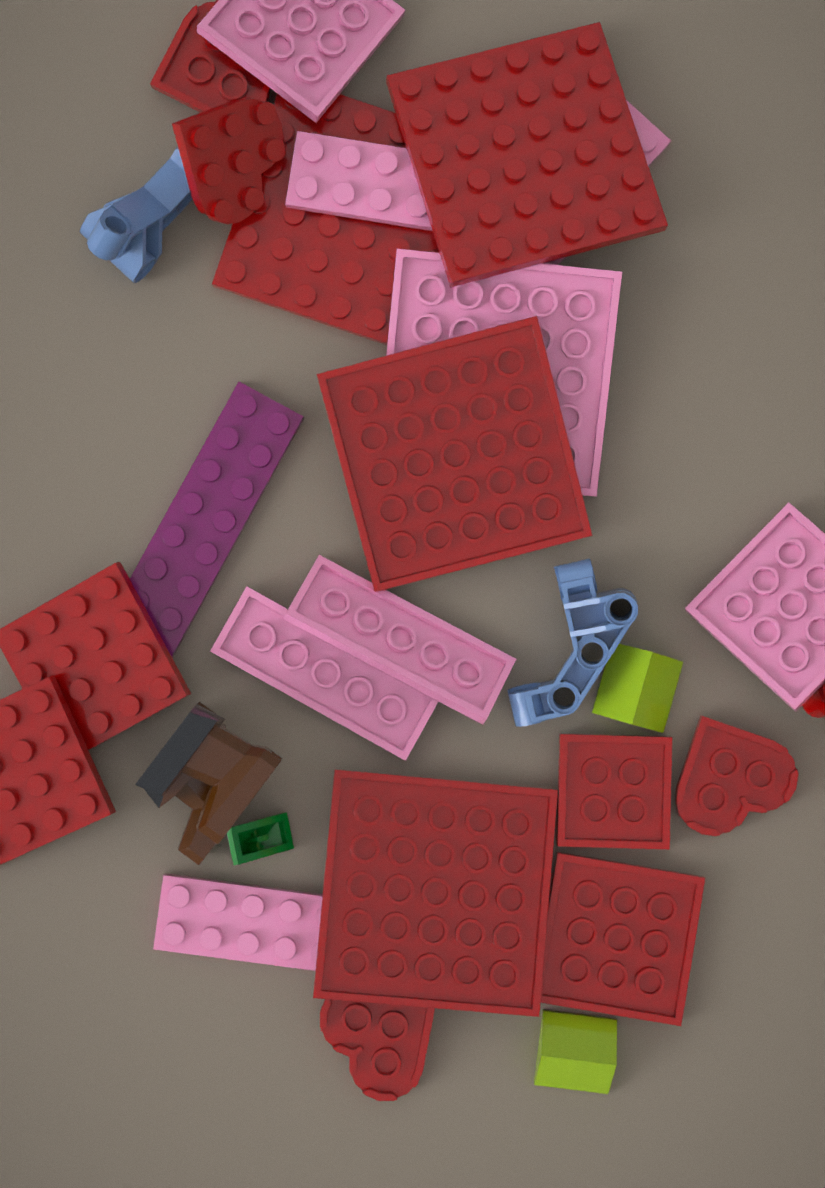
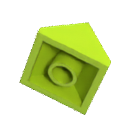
M619 643L604 666L591 713L664 733L683 662Z
M543 1009L534 1085L608 1094L617 1066V1019Z

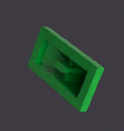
M287 812L235 825L227 832L233 865H240L294 849Z

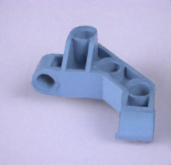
M176 147L170 159L143 187L106 203L103 208L89 213L80 228V233L88 240L89 250L98 258L110 260L133 283L142 280L154 267L162 254V232L193 200L178 147Z
M591 559L554 567L574 649L554 680L524 684L507 690L516 727L533 725L548 719L574 713L625 633L636 620L638 604L635 595L630 590L616 588L597 593L598 589ZM617 599H625L631 603L632 607L626 615L618 616L611 611V603ZM590 642L599 644L603 649L602 657L597 661L586 660L582 655V648L585 644ZM561 687L571 689L575 695L574 701L567 706L558 704L554 699V692Z

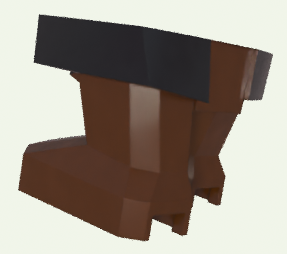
M198 702L135 784L147 792L158 808L174 796L192 808L178 850L197 865H200L215 844L218 845L282 759L268 747L251 744L225 729L226 725L223 724L225 718L217 715L201 702Z

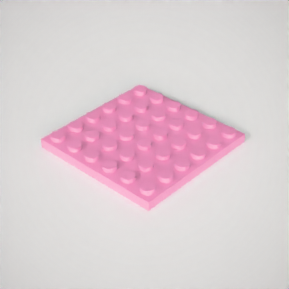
M397 249L386 356L537 316L581 492L584 496L597 497L622 272L541 263L450 288L440 253Z

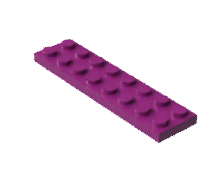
M239 381L130 577L135 590L172 658L304 420L302 415Z

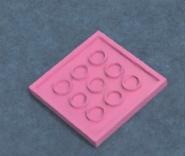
M219 0L197 25V33L317 123L404 17L405 9L393 0Z
M788 502L688 604L685 610L795 712L825 682V533Z

